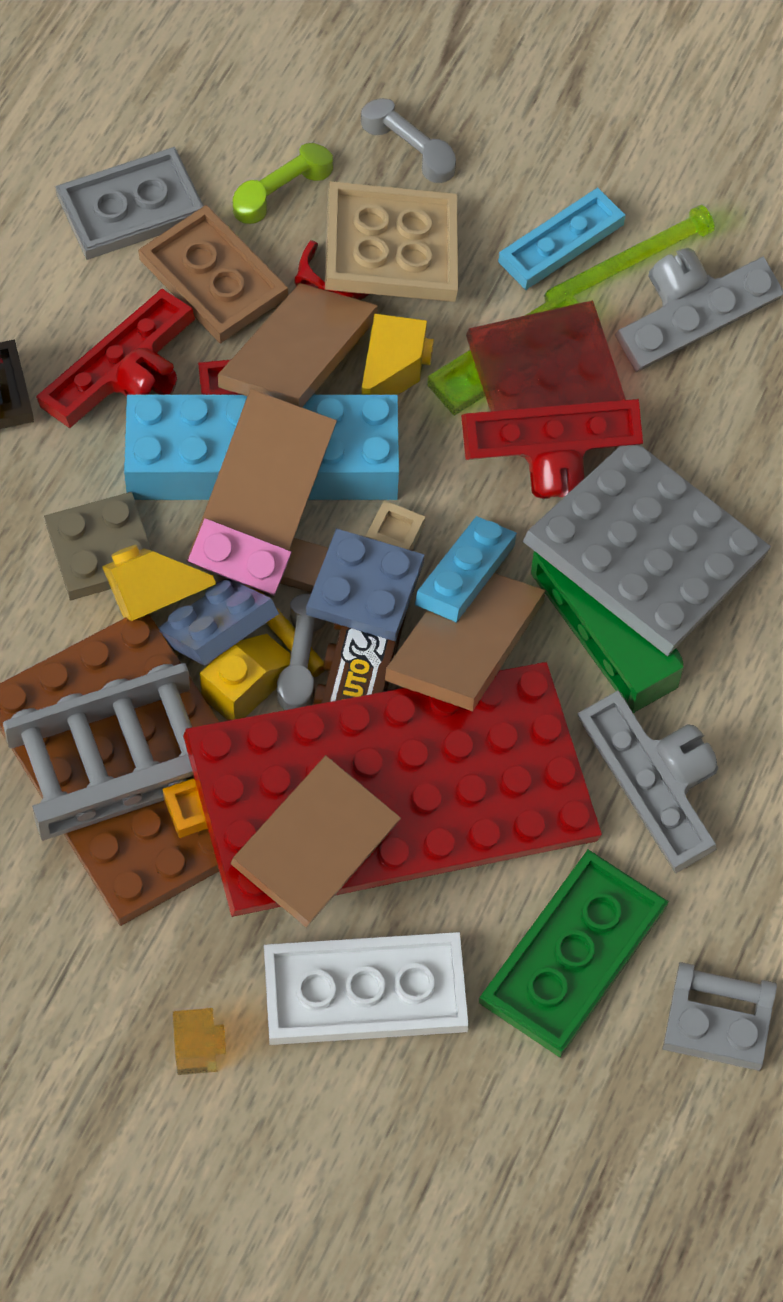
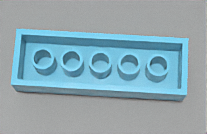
M127 395L124 463L127 493L132 492L134 500H209L247 396ZM312 395L302 408L335 419L337 423L308 500H398V395Z

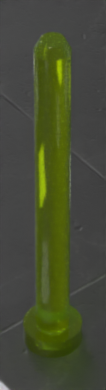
M699 205L689 211V218L548 289L544 299L548 305H557L696 233L704 237L714 232V220L708 209L703 205Z

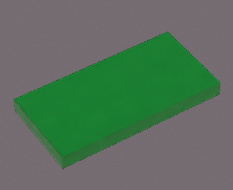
M587 849L481 994L479 1004L561 1058L666 910L669 901Z

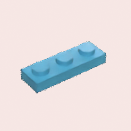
M597 187L500 251L498 262L527 290L622 227L625 221V214Z
M476 516L418 589L415 605L457 623L514 548L517 533L499 526L495 522Z

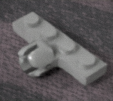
M690 248L677 250L678 255L675 257L670 254L659 260L649 271L648 277L662 299V308L619 329L615 334L635 372L780 299L783 296V289L764 256L716 279L707 274L695 251Z
M619 691L577 713L581 724L675 874L717 850L714 840L686 798L689 789L712 777L718 770L716 755L709 743L704 744L701 739L704 735L696 726L687 724L661 740H652L646 735Z

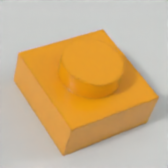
M195 778L162 789L164 800L179 838L208 829Z

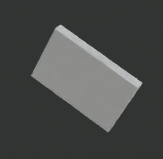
M175 147L55 186L56 195L86 260L159 236L204 206Z

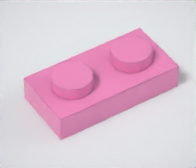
M204 518L188 563L275 596L292 553Z

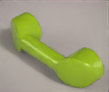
M306 143L301 145L299 156L260 181L249 180L241 184L233 196L232 203L235 218L245 224H254L261 221L267 213L266 196L301 174L313 181H320L329 177L333 171L332 153L319 144Z

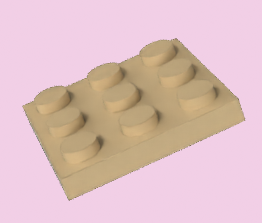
M330 181L327 204L325 290L455 302L458 292L457 194Z

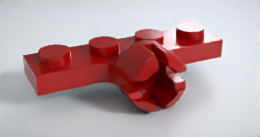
M160 289L36 396L40 408L68 428H71L104 398L114 392L122 393L125 396L151 395L149 392L153 390L159 395H172L177 383V375L175 370H173L174 364L159 355L158 352L195 320L193 309L169 292Z
M639 399L476 412L461 415L465 459L475 460L509 456L525 457L529 463L532 494L541 499L565 497L585 479L583 457L587 450L643 444Z

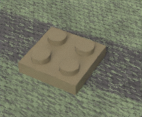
M132 492L44 515L48 534L70 601L111 589L102 566L113 562L111 557L113 553L132 545H137L139 550L143 548L151 550Z

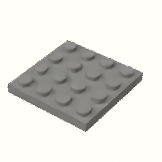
M640 444L619 446L533 525L523 540L526 545L667 657L765 558L771 548L765 541Z

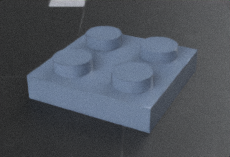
M336 528L307 603L306 615L396 641L424 565L425 554Z
M228 579L219 581L216 585L209 587L205 592V596L192 605L183 606L173 611L169 615L168 621L159 626L158 629L171 648L202 665H206L277 616L279 612L271 598L239 582Z

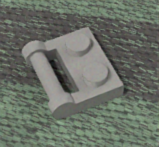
M679 962L662 1050L760 1071L763 1065L777 983L761 980L760 984L697 971L694 970L693 964ZM692 989L756 1003L755 1014L688 1001L689 991Z

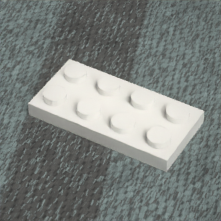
M460 932L264 945L269 1045L468 1032Z

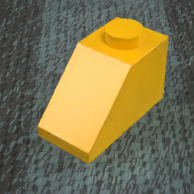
M374 314L361 395H399L420 382L422 364L431 365L434 339L426 338V320Z
M132 545L111 555L113 562L102 566L122 616L124 618L127 617L131 621L216 585L213 575L145 548L139 550L137 545Z
M268 634L240 640L216 657L200 672L201 694L205 701L228 721L245 718L277 688L279 675L289 666L291 654Z

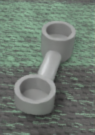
M385 98L370 101L362 108L361 125L366 132L372 135H383L392 130L422 153V173L426 179L434 183H444L454 176L456 158L451 146L440 139L431 140L396 113L395 104L392 100Z
M311 594L297 595L290 602V618L295 627L289 666L280 673L277 681V699L280 706L285 710L310 706L314 702V679L308 670L313 632L321 629L326 621L306 615V606Z

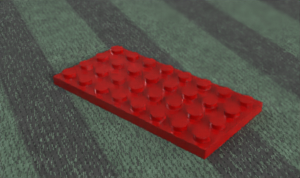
M547 662L499 670L473 711L407 688L186 728L183 735L232 917L281 907L230 863L233 857L325 755L401 817L398 824L336 895L597 842L602 836Z

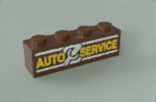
M406 614L396 641L334 624V630L340 631L337 644H328L323 669L330 672L326 685L318 684L313 705L387 691L389 682L385 681L386 667L397 653Z

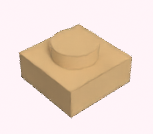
M384 500L365 537L412 551L425 526L426 516Z

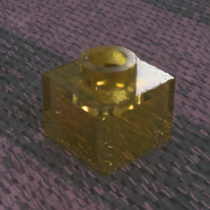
M213 1008L173 1011L175 1059L178 1075L218 1072L217 1055L226 1054L224 1024L214 1025Z

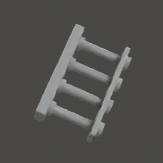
M186 663L175 666L163 664L150 670L147 675L132 680L117 679L106 684L101 690L86 695L79 693L71 694L60 699L57 704L43 709L29 708L21 710L14 714L11 719L3 722L8 747L15 748L25 745L43 795L41 802L32 806L35 823L42 841L163 801V788L194 778L183 737L186 728H191L192 725L180 693L190 689L189 671ZM162 700L182 752L179 757L162 763L154 761L134 709ZM113 715L117 716L136 767L132 773L117 778L108 776L89 723ZM67 730H71L90 782L87 788L69 794L61 790L43 738Z

